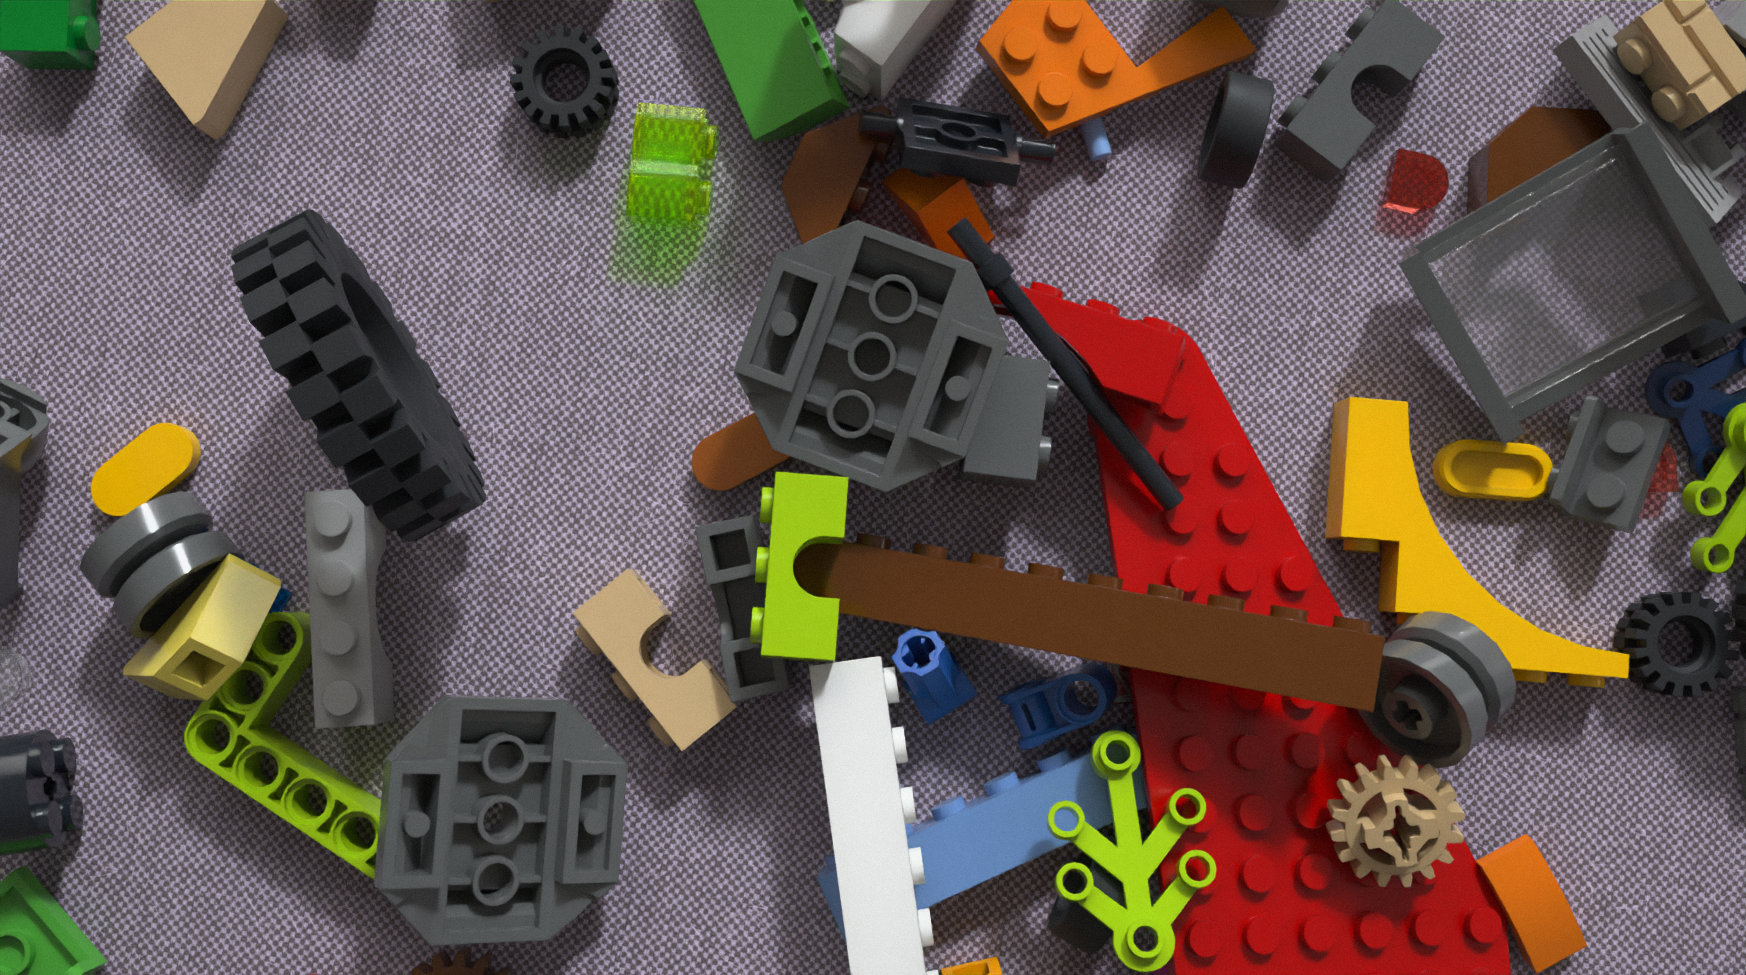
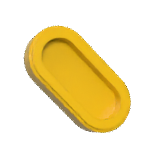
M159 423L149 427L96 471L91 481V495L94 503L106 514L123 517L138 506L167 494L187 478L198 466L201 448L197 437L189 429L172 423Z
M1463 439L1449 443L1439 450L1433 462V475L1438 486L1451 496L1524 502L1535 500L1547 492V482L1553 465L1549 456L1542 449L1531 444L1508 442L1503 445L1497 441Z

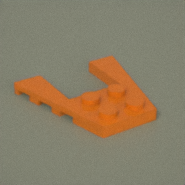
M1012 0L979 40L975 48L1044 139L1107 115L1113 109L1133 101L1140 102L1156 96L1164 89L1185 81L1189 83L1210 75L1214 70L1226 65L1246 61L1257 50L1222 5L1147 61L1136 67L1085 0Z

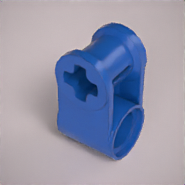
M1087 663L1048 678L1045 676L1026 682L1003 692L998 697L1001 704L1009 706L1021 735L1017 742L1020 750H1027L1050 742L1069 731L1092 724L1098 720L1116 700L1118 688L1116 679L1107 668L1099 664ZM1075 681H1086L1095 687L1099 696L1098 706H1086L1078 701L1074 692Z

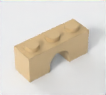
M627 569L573 612L574 616L581 623L575 629L581 641L595 656L604 652L617 669L611 674L612 679L630 701L633 702L638 697L653 714L647 720L649 726L667 747L676 743L681 751L685 750L742 704L741 701L731 702L728 685L707 659L701 660L689 671L679 676L664 674L652 664L647 651L649 636L654 628L669 617L671 613L637 570Z

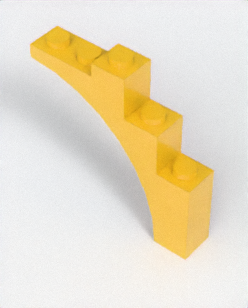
M1348 397L1334 403L1325 539L1344 540V551L1379 553V544L1382 543L1378 611L1397 613L1396 624H1403L1413 615L1434 611L1453 614L1476 625L1497 643L1511 664L1516 681L1546 683L1547 672L1567 673V685L1605 688V676L1628 678L1629 654L1585 647L1537 628L1501 605L1466 572L1439 534L1420 492L1410 450L1408 402Z

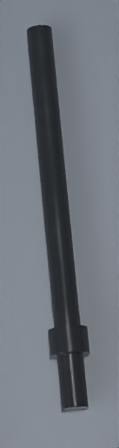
M966 217L962 218L947 231V234L965 257L973 263L986 293L990 290L994 292L1045 359L1051 361L1050 365L1164 511L1167 512L1175 508L1182 502L1184 496L1011 276L1015 270L1000 251L994 254Z

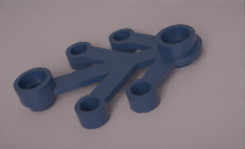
M1746 337L1737 344L1735 349L1696 367L1688 362L1678 360L1665 362L1650 373L1645 383L1644 392L1648 405L1656 413L1675 419L1690 453L1688 458L1689 467L1694 474L1702 478H1706L1711 471L1703 470L1702 461L1704 457L1709 453L1715 452L1717 458H1719L1724 448L1712 444L1700 410L1720 416L1724 424L1728 413L1735 406L1746 402V387L1731 394L1709 388L1746 369ZM1683 380L1686 385V391L1681 398L1673 400L1670 396L1671 386L1675 382ZM1743 474V484L1744 486H1746L1745 476Z

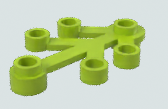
M1746 402L1735 406L1728 413L1723 424V438L1726 447L1705 480L1693 481L1683 491V506L1693 515L1715 516L1719 514L1726 505L1727 497L1725 492L1742 469H1744L1746 483ZM1746 486L1713 537H1702L1692 545L1690 559L1696 569L1705 572L1723 573L1732 566L1735 557L1734 551L1746 534ZM1706 490L1708 501L1703 507L1700 498L1702 492ZM1714 546L1716 550L1715 560L1712 563H1710L1709 552L1710 549Z
M1112 730L1103 733L1096 740L1090 751V763L1094 772L1099 777L1107 780L1116 846L1085 822L1082 809L1072 801L1064 800L1054 804L1047 814L1046 825L1049 832L1055 838L1069 840L1122 883L1125 908L1093 885L1092 873L1081 863L1072 862L1064 865L1055 876L1054 886L1057 894L1062 899L1068 902H1077L1113 931L1112 946L1121 963L1137 972H1152L1163 967L1172 957L1175 949V935L1171 924L1195 891L1206 887L1214 880L1216 864L1214 859L1205 851L1192 850L1180 857L1176 864L1177 877L1153 906H1151L1148 879L1185 829L1196 825L1203 819L1206 813V802L1203 796L1194 789L1183 788L1176 791L1167 802V813L1142 844L1132 773L1140 763V748L1136 740L1128 733ZM1111 744L1123 746L1127 752V761L1122 764L1111 762L1106 755L1107 746ZM1183 797L1193 801L1196 806L1194 818L1186 819L1178 814L1176 810L1177 799ZM1060 810L1072 812L1076 818L1075 829L1071 831L1060 830L1054 821L1055 813ZM1189 859H1198L1205 865L1206 876L1202 881H1194L1187 875L1185 866ZM1076 871L1082 875L1085 887L1081 893L1072 894L1064 888L1063 876L1066 872ZM1138 928H1147L1154 934L1155 945L1151 951H1141L1134 944L1133 936Z

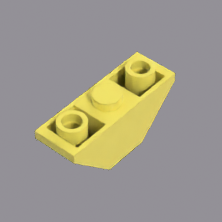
M229 553L123 667V675L175 699L207 701L243 664L281 588V580Z

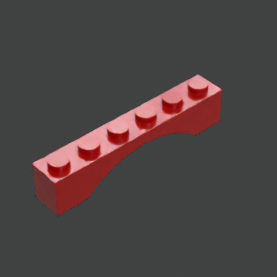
M1032 282L1030 289L1020 286L1074 357L1091 373L1107 398L1163 415L1185 352V336L1176 334L1177 327L1162 319L1148 316L1143 317L1142 323L1120 317V309L1095 299H1088L1085 305L1063 299L1065 295L1063 291L1048 284ZM992 290L987 292L997 317L1016 321Z

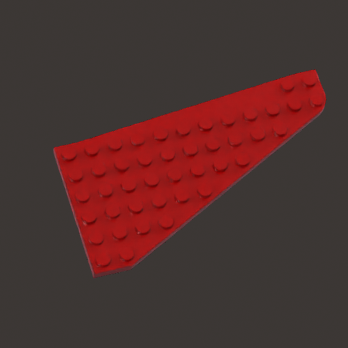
M1133 320L1142 323V320ZM1177 327L1176 334L1185 336V352L1163 415L1110 398L1107 399L1184 496L1180 504L1165 512L1086 411L1089 434L1094 436L1114 577L1124 579L1122 587L1124 591L1146 594L1148 584L1164 585L1183 589L1182 601L1207 605L1209 594L1246 600L1244 612L1269 616L1271 605L1308 611L1307 623L1332 627L1333 616L1344 617L1199 347L1186 332ZM1081 364V366L1085 369V371L1088 373V375L1092 378V380H1093V381L1095 382V384L1098 386V384L1096 383V381H1095V379L1093 378V376L1091 375V373ZM1127 666L1138 745L1141 752V765L1151 832L1167 813V802L1176 791L1183 788L1194 789L1203 796L1206 802V813L1203 819L1196 825L1185 829L1156 868L1160 896L1177 877L1176 864L1180 857L1192 850L1205 851L1214 859L1216 864L1214 880L1206 887L1195 891L1171 924L1175 935V949L1172 957L1167 962V975H1511L1506 916L1465 840H1463V843H1447L1446 848L1454 860L1451 864L1441 862L1438 859L1432 862L1434 878L1429 880L1420 870L1413 872L1411 887H1404L1398 875H1391L1387 885L1381 887L1374 878L1372 870L1360 879L1355 875L1350 861L1342 863L1333 846L1337 841H1332L1326 829V823L1335 819L1331 816L1326 806L1327 801L1331 799L1343 800L1344 798L1336 784L1337 781L1344 779L1351 783L1356 782L1359 777L1356 774L1355 765L1358 763L1364 765L1369 772L1377 770L1379 755H1385L1392 767H1398L1403 758L1388 749L1371 733L1357 709ZM1417 765V766H1418V771H1419L1422 767H1424V766H1422V765ZM1403 788V791L1408 795L1421 794L1415 790ZM1421 794L1424 800L1428 799L1426 796ZM1183 797L1177 799L1176 810L1178 814L1186 819L1194 818L1196 806L1193 801ZM1395 806V814L1400 813L1398 808ZM1394 826L1392 829H1390L1393 835L1395 834ZM1374 848V849H1372V850H1375V851H1378V852L1386 853V852H1385L1384 850H1382L1381 848ZM1189 859L1185 866L1187 875L1194 881H1202L1206 876L1205 865L1198 859Z

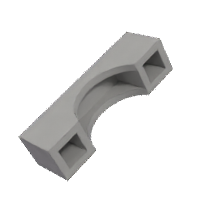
M351 489L304 492L315 729L376 725L395 720L392 662L387 657L381 643L375 600L378 566L386 550L385 526L377 519L372 505L366 507Z

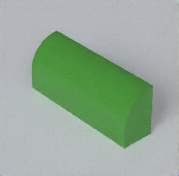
M694 0L754 141L767 142L796 135L851 108L804 0Z

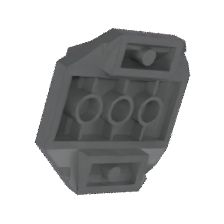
M856 220L802 245H797L776 254L734 373L744 393L747 395L773 450L888 492L965 458L1009 340L972 262ZM869 340L884 342L890 351V362L887 368L876 375H869L862 371L857 362L859 348Z
M444 695L385 757L374 886L430 946L550 940L572 922L595 898H601L619 883L628 763L611 745L605 742L594 727L568 700L561 698ZM500 802L503 807L502 819L495 828L486 831L483 824L485 813L492 805Z

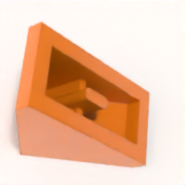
M900 167L882 181L884 188L929 247L966 260L965 255L947 234V231L964 217L968 219L986 244L994 239V235L964 178L943 174L937 178H926L912 173L907 168Z

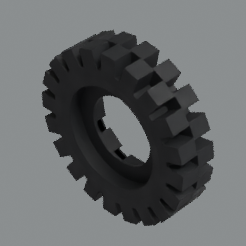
M306 209L234 248L231 258L235 264L231 268L235 284L244 294V296L240 297L249 322L265 337L258 342L273 371L288 379L292 388L285 392L303 422L309 419L313 421L318 429V445L335 469L343 465L349 487L366 507L372 505L377 519L391 532L396 530L401 539L408 542L413 540L416 542L483 505L486 501V493L483 490L485 486L480 470L474 463L476 458L469 441L458 428L461 424L451 404L439 393L437 388L440 387V384L428 362L421 359L416 352L417 343L404 322L396 320L391 302L376 281L371 282L365 265L351 247L347 248L337 230L330 223L326 224L322 215L314 210Z

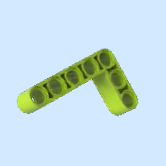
M303 611L271 612L267 614L243 664L207 701L201 703L188 722L184 732V744L188 753L196 761L374 880L381 800L269 726L312 661L310 614ZM287 622L294 627L296 632V643L290 652L285 651L279 642V632L281 627ZM253 671L261 677L263 682V692L258 700H254L246 689L247 679ZM219 721H222L230 732V741L225 749L221 748L214 738V729ZM266 752L271 754L278 763V774L274 781L269 780L261 769V760ZM313 784L319 786L327 797V806L323 813L315 811L309 803L308 793ZM359 817L368 819L374 825L376 838L373 845H367L358 838L356 823Z

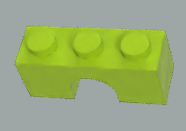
M776 472L774 488L762 487L760 523L771 524L770 547L757 548L755 583L767 584L765 608L753 607L750 632V643L762 644L761 658L827 663L835 661L840 599L816 597L805 592L794 577L793 564L797 555L812 544H842L845 533L849 477Z

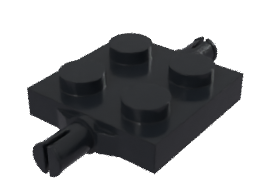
M899 97L895 116L862 109L859 119L858 135L863 134L892 139V142L898 146L900 167L907 168L912 173L926 178H937L943 174L966 178L972 184L981 187H995L998 184L1016 186L1021 168L1020 161L1051 166L1055 154L1054 141L1048 142L1022 137L1021 134L1012 128L1009 115Z

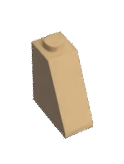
M172 0L126 35L125 38L192 124L217 141L227 132L289 16L276 0Z

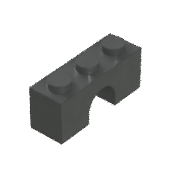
M1386 0L1376 12L1366 6L1344 34L1353 42L1341 56L1332 50L1311 76V79L1319 84L1311 96L1306 100L1298 94L1276 121L1285 129L1273 145L1324 184L1330 182L1345 167L1376 127L1375 124L1365 118L1355 108L1351 98L1352 84L1370 83L1394 98L1411 82L1445 38L1443 34L1397 0Z
M749 515L695 527L706 583L712 590L721 629V643L719 646L731 702L790 690L794 685L789 661L787 659L761 658L762 644L750 643L753 607L765 608L767 585L766 583H755L757 548L765 547L759 518L755 515Z

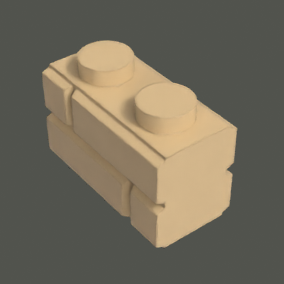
M1664 0L1613 36L1619 45L1617 53L1622 65L1629 72L1641 76L1653 93L1651 102L1656 113L1663 120L1673 122L1679 131L1710 114L1746 89V58L1705 0Z

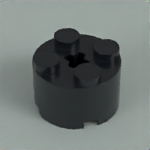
M46 729L0 736V857L58 847L66 840L69 831L79 830L82 827L84 817L82 802L77 795H71L68 772L74 771L76 767V751L70 738L57 739L52 732Z

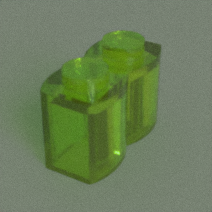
M644 102L637 103L626 202V216L632 223L699 229L701 215H711L713 182L704 180L707 159L716 160L719 126L710 125V117L706 108Z

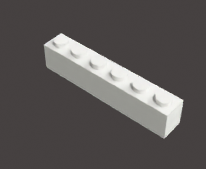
M881 656L809 666L851 975H939L938 970L926 971L923 947L934 946L929 908L917 910L914 885L926 884L921 847L909 849L905 824L917 823L912 786L900 788L897 764L907 763L908 756L903 726L894 728L891 726L888 704L900 702L895 667L883 668Z

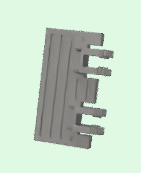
M1604 14L1571 35L1552 51L1613 130L1619 127L1633 128L1644 121L1649 122L1709 229L1716 225L1744 194L1729 174L1722 179L1719 174L1735 164L1745 154L1746 148L1740 140L1734 144L1726 145L1717 133L1725 124V121L1718 112L1688 133L1684 129L1679 131L1673 122L1663 120L1654 110L1651 102L1653 93L1641 76L1629 72L1620 62L1617 53L1619 45L1613 38L1619 31L1608 16Z

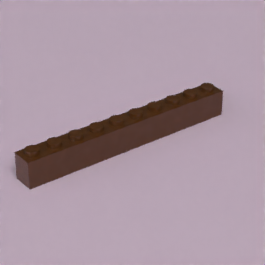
M857 533L856 543L843 541L842 544H812L797 555L793 564L794 577L799 586L805 592L816 597L840 599L839 613L1365 711H1374L1385 636L1370 634L1372 622L1333 616L1332 627L1307 623L1308 611L1271 605L1269 616L1244 612L1246 600L1209 594L1207 605L1182 601L1184 590L1179 588L1148 584L1146 594L1122 590L1124 579L1088 573L1086 584L1063 580L1064 569L1054 566L1029 563L1027 573L1004 570L1006 562L1004 558L971 553L969 563L947 560V548L921 543L913 544L912 553L890 550L892 539L864 533Z

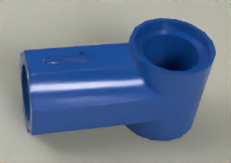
M915 627L898 637L897 651L892 656V659L904 677L902 683L928 726L978 696L951 651L949 652L944 641H941L936 631L924 632Z

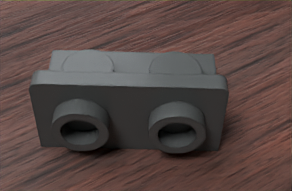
M1587 395L1582 409L1575 410L1568 422L1566 440L1569 445L1562 464L1556 463L1550 472L1547 482V494L1550 496V504L1563 517L1633 534L1671 428L1667 419L1607 407L1600 397Z

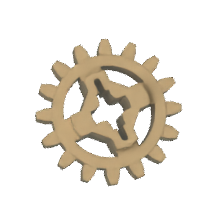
M1379 755L1377 770L1369 772L1364 765L1358 763L1355 765L1356 774L1359 777L1356 782L1351 783L1344 779L1337 781L1336 784L1344 798L1343 800L1331 799L1327 801L1326 806L1331 816L1335 819L1326 823V829L1332 841H1337L1333 846L1342 863L1350 861V865L1357 877L1361 879L1372 870L1374 878L1381 887L1387 885L1391 875H1398L1404 887H1411L1413 872L1420 870L1430 880L1435 877L1431 866L1432 862L1438 859L1441 862L1451 864L1454 860L1446 845L1447 843H1463L1464 836L1454 823L1464 820L1465 813L1458 802L1454 801L1458 796L1448 780L1440 781L1441 776L1434 766L1428 763L1418 771V766L1412 757L1404 755L1399 766L1392 767L1385 755ZM1403 788L1415 790L1428 799L1424 800L1421 794L1408 795L1403 791ZM1395 806L1398 808L1400 813L1395 814ZM1393 826H1394V832H1395L1394 835H1393V834L1391 833V831H1390V829H1392ZM1374 848H1381V849L1384 850L1386 853L1378 852V851H1375V850H1372V849H1374Z

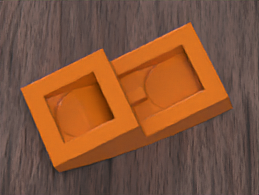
M1524 834L1476 860L1506 916L1524 962L1536 974L1587 947L1584 936L1564 893L1531 837Z

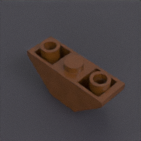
M881 105L866 110L891 115V109ZM861 113L805 133L781 183L783 198L801 245L846 225L851 212L859 215L862 213L873 188V183L866 180L875 161L884 164L893 146L892 139L863 134L858 135Z
M1531 106L1469 158L1467 214L1604 137V134L1611 129V126L1598 110ZM1521 212L1470 242L1474 245L1491 234L1497 240H1500L1515 229L1526 216Z

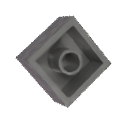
M1003 355L966 456L960 459L958 480L1027 488L1036 481V476L1041 477L1042 472H1047L1051 452V437L1041 436L1043 420H1048L1049 413L1054 414L1059 385L1058 378L1049 377L1051 361Z

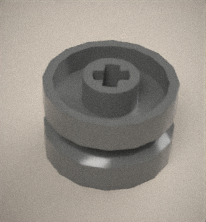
M180 491L165 494L146 502L114 522L87 549L82 557L79 568L101 598L115 599L112 609L134 638H149L158 631L229 553L244 561L245 558L226 533L211 531L214 524L212 517L194 494Z
M1427 611L1408 618L1384 643L1374 711L1357 709L1371 733L1392 752L1401 757L1404 755L1411 756L1417 765L1425 766L1429 763L1434 768L1439 769L1457 765L1478 744L1485 734L1513 706L1517 686L1511 664L1497 643L1482 630L1453 614Z

